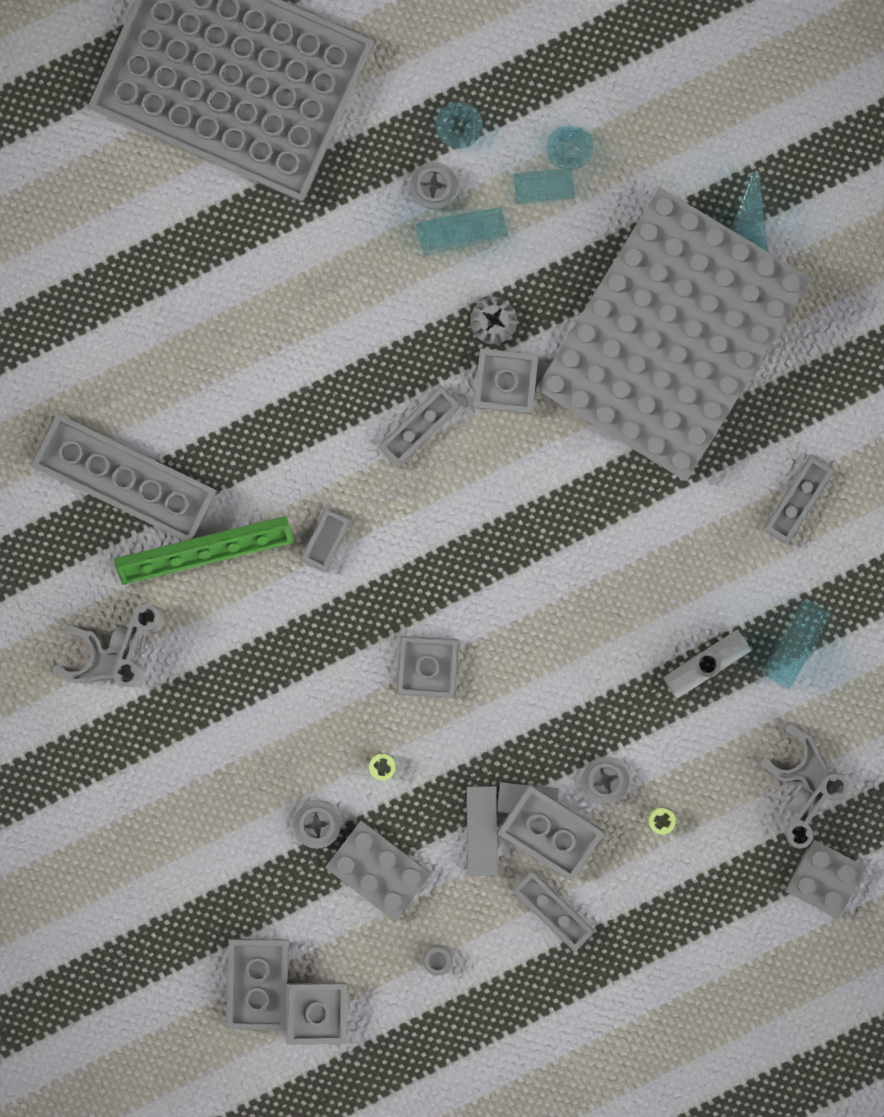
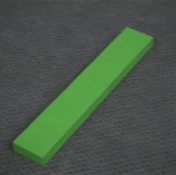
M283 516L114 558L121 583L125 585L294 543L288 518Z

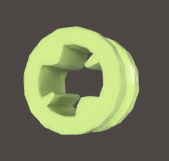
M381 753L372 758L369 770L374 778L387 780L393 776L396 764L390 755ZM381 758L387 759V765L391 766L390 772L387 773L385 771V775H379L378 769L374 767L376 761L381 762Z
M660 807L650 813L648 824L655 833L660 835L667 834L674 829L676 819L669 809ZM664 813L668 814L669 826H661L660 829L656 828L654 825L657 824L654 821L655 816H662Z

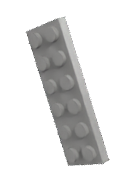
M58 413L31 465L184 541L194 539L217 490Z

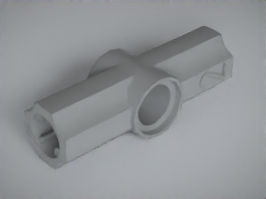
M737 629L706 650L698 653L695 657L664 676L663 679L672 694L678 699L710 677L716 676L721 670L751 652V649ZM704 656H710L715 663L713 670L709 673L703 672L699 666V662Z

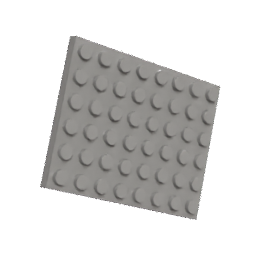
M135 0L88 108L304 203L372 50L374 40L282 0Z
M659 187L539 382L536 390L687 482L812 278Z

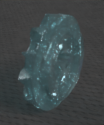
M453 102L446 105L439 112L436 119L438 137L445 145L455 149L469 148L479 139L483 128L482 118L478 110L465 102ZM453 115L460 122H468L464 126V137L458 130L448 131L454 126Z
M569 123L565 127H557L549 135L546 149L548 157L553 164L562 169L574 170L588 163L592 157L594 145L591 135L584 131L582 126L575 127ZM575 138V147L577 149H571L564 155L565 145L563 143H570Z

